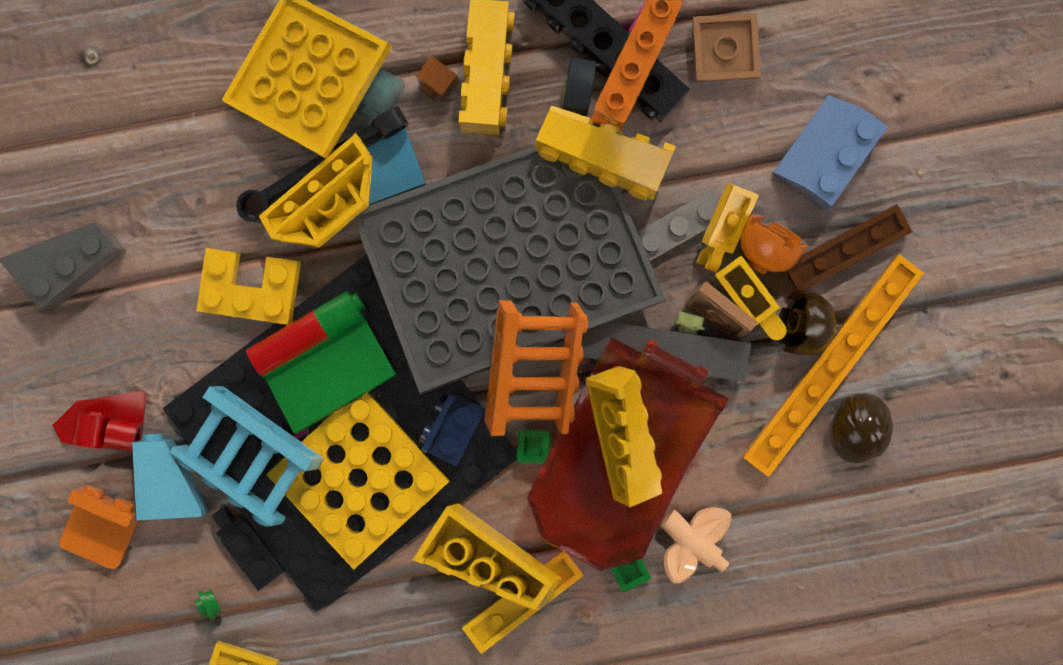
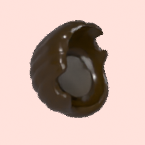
M867 393L848 396L840 402L839 408L834 418H832L830 438L834 450L843 460L855 464L863 463L882 455L886 451L893 432V422L888 406L877 396Z

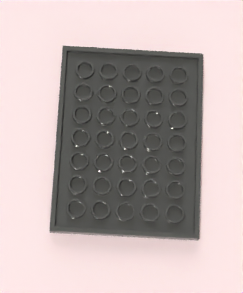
M535 145L370 205L354 218L420 395L491 368L499 300H511L522 316L568 317L570 302L577 303L584 314L587 315V331L656 306L666 300L619 186H607L599 181V177L590 173L585 175L576 173L569 168L568 164L559 160L556 162L548 161L542 158L538 151H535ZM522 330L521 333H517L516 344H518V347H547L563 341L566 330Z

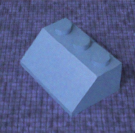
M828 95L776 167L773 174L825 210L835 203L888 126L863 108Z

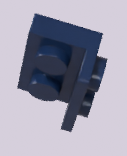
M453 391L449 393L448 397L441 395L434 409V412L439 415L433 426L430 424L426 425L419 439L420 442L424 443L421 451L430 453L457 467L486 408Z

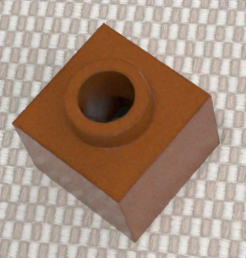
M433 56L428 59L416 75L418 82L421 84L419 90L432 100L437 96L444 101L459 82L457 74Z

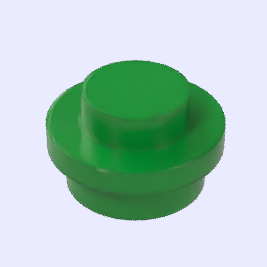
M210 589L206 592H203V590L199 591L200 598L195 600V603L202 618L209 616L211 621L215 620V616L222 613L212 590Z

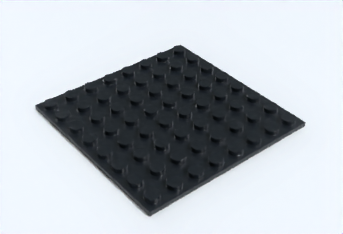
M367 254L294 308L292 322L345 291H349L351 295L355 293L359 295L366 307L362 314L397 375L369 393L420 449H422L424 443L420 442L419 439L426 425L430 424L433 426L439 415L434 412V409L441 395L448 397L449 393L453 391L481 406L462 379L420 395ZM273 324L163 407L164 411L190 445L212 411L210 408L212 404L203 398L209 386H224L292 436L295 435L265 378L256 371L246 352V349L286 327V324ZM484 412L457 467L430 453H425L450 480L449 483L354 570L286 496L283 497L276 508V511L285 516V520L282 524L275 526H263L252 518L253 513L245 507L237 508L317 612L436 522L447 506L461 503L517 460V452L505 436H491L484 421ZM229 416L223 417L200 455L215 465L237 430V422ZM320 420L319 422L308 427L309 433L300 437L298 440L302 442L324 421ZM356 423L352 428V436L357 441H365L369 436V428L364 423ZM254 434L248 435L225 473L240 483L263 447L261 445L262 440ZM332 445L328 450V457L334 463H341L345 459V450L340 445ZM377 447L373 453V458L376 463L386 465L391 460V453L386 447ZM279 452L278 454H273L250 492L264 502L275 487L274 482L266 474L285 458ZM319 469L305 471L304 473L305 480L309 484L316 485L321 481L322 475ZM353 469L350 473V481L357 487L364 486L367 482V474L362 469ZM402 470L397 472L395 482L400 488L406 489L412 485L413 477L408 471ZM329 491L326 496V502L331 508H340L343 504V496L338 491ZM378 492L373 494L371 503L375 509L385 510L389 506V498L386 494ZM358 514L351 515L348 518V527L354 532H361L365 528V520Z

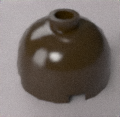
M803 290L793 291L787 297L788 300H792L788 309L782 308L779 314V318L787 329L785 337L779 340V343L785 344L786 348L783 350L786 353L798 355L819 353L829 345L837 334L838 322L834 309L819 294Z

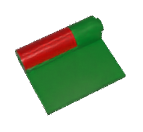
M345 291L246 349L249 360L259 375L265 378L295 435L397 376L362 314L366 307L357 293L351 295L349 291Z

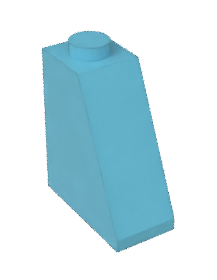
M162 433L144 434L143 440L132 442L136 520L202 517L208 514V505L191 472L181 467L177 463L178 458L170 453L173 446L177 445L173 439H163Z

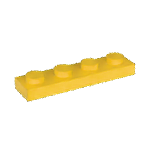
M565 549L544 563L546 567L562 577L545 605L584 576ZM500 597L464 624L462 630L482 654L542 607L532 610Z

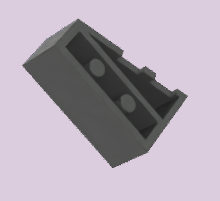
M94 222L2 257L0 262L39 310L53 311L126 250L107 226Z

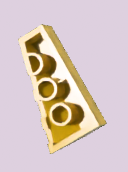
M551 106L536 138L535 151H538L539 155L548 161L556 162L559 160L568 164L569 168L576 173L583 175L590 173L597 176L599 181L607 186L616 187L618 185L629 190V194L635 198L654 200L676 146L665 142L663 148L649 143L650 137L637 133L636 137L630 138L624 136L619 127L610 124H601L599 127L593 126V121L588 117Z
M617 366L585 378L613 500L632 507L662 494L660 483L662 475L656 465L654 456L655 443L649 434L647 425L648 412L642 402L640 393L642 385L636 371Z

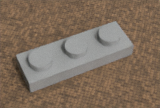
M713 189L637 231L649 261L707 229L719 203V199Z

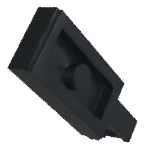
M226 506L212 515L221 529L217 532L221 543L258 591L285 572L249 522L241 515L235 518Z

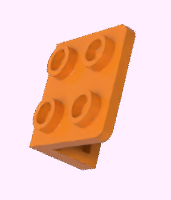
M90 485L72 490L67 503L74 505V508L60 538V547L109 569L118 568L139 520H136L134 504L121 498L112 499L103 495L104 491Z

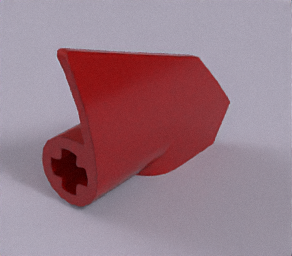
M136 391L76 401L52 426L62 443L88 448H108L133 452L132 442L141 441L146 392Z

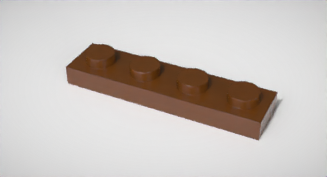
M896 204L806 252L786 273L795 290L804 291L913 231L900 207Z

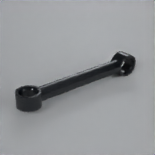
M397 106L378 115L372 120L370 125L356 134L360 137L365 147L369 148L381 140L398 134L409 123L400 107ZM352 136L335 145L331 154ZM320 155L262 191H244L238 197L236 203L237 212L240 217L249 222H262L259 216L253 218L247 214L245 210L247 199L254 194L260 196L264 201L265 211L324 161L325 158Z

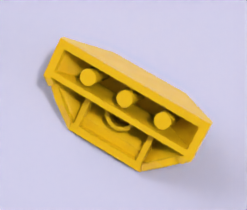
M356 133L259 215L271 239L320 248L369 206L373 158Z

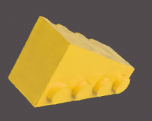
M470 0L466 37L468 50L465 51L464 76L466 78L465 82L462 83L461 108H463V111H459L458 121L461 132L500 135V127H506L508 108L502 107V96L509 95L510 76L504 75L505 63H511L512 44H507V32H514L515 12H509L508 1Z
M459 503L445 508L412 559L420 564H427L437 568L438 571L447 575H454L464 579L476 587H483L493 591L498 596L532 610H537L545 605L562 579L558 574Z

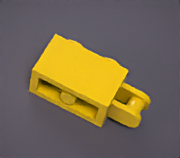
M742 256L715 274L737 306L757 321L756 325L760 324L771 339L781 340L785 337L787 332L786 326L776 314V311L780 309L779 305Z

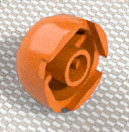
M752 214L744 226L740 243L744 255L750 260L748 265L761 274H766L767 270L779 273L792 268L802 257L808 245L800 244L803 239L779 223L772 221L771 224L766 225L761 223L764 218L763 216Z

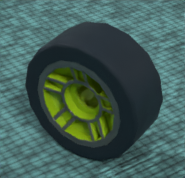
M570 58L561 109L587 117L595 78V61Z

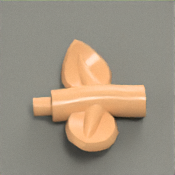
M716 507L705 508L698 511L689 524L675 509H672L661 521L660 526L676 542L666 550L664 555L665 572L673 584L682 583L689 579L696 572L699 561L708 568L713 565L721 573L728 567L729 562L721 556L723 551L715 544L724 538L731 523V513L729 511Z

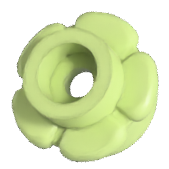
M680 311L678 319L674 320L675 324H679L678 331L697 335L698 330L705 329V327H702L705 317Z

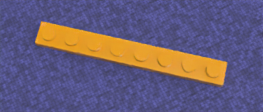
M900 254L894 256L839 328L829 345L822 350L741 456L743 459L767 477L772 474L924 275V272Z

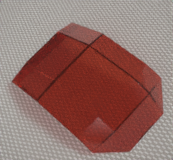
M611 337L590 377L617 366L636 371L642 385L640 390L642 402L648 412L647 425L649 434L655 443L654 456L656 465L662 475L660 483L663 493L632 507L613 500L587 384H585L574 404L575 416L574 421L569 423L568 434L559 433L527 496V501L542 541L599 571L608 570L644 558L652 537L688 466L729 399L702 385L707 376L708 369L700 365L695 367L657 347L658 343L651 339H648L642 351L639 352Z

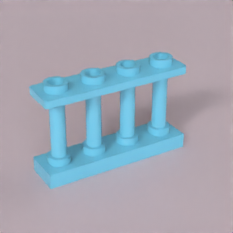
M209 386L203 398L212 404L210 406L212 409L211 413L190 446H173L170 453L178 458L177 463L181 467L200 474L202 481L207 486L213 489H220L227 494V500L240 508L245 507L253 513L252 518L259 524L266 527L282 524L285 516L276 511V508L299 472L317 470L324 458L224 386ZM229 416L237 422V430L214 465L201 456L200 453L222 418ZM254 434L262 440L261 445L263 447L241 482L238 483L225 472L248 435ZM279 452L288 459V466L264 502L250 492L273 454H278Z

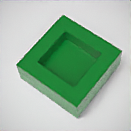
M518 430L517 462L551 464L553 432Z
M636 548L608 562L623 593L652 579Z

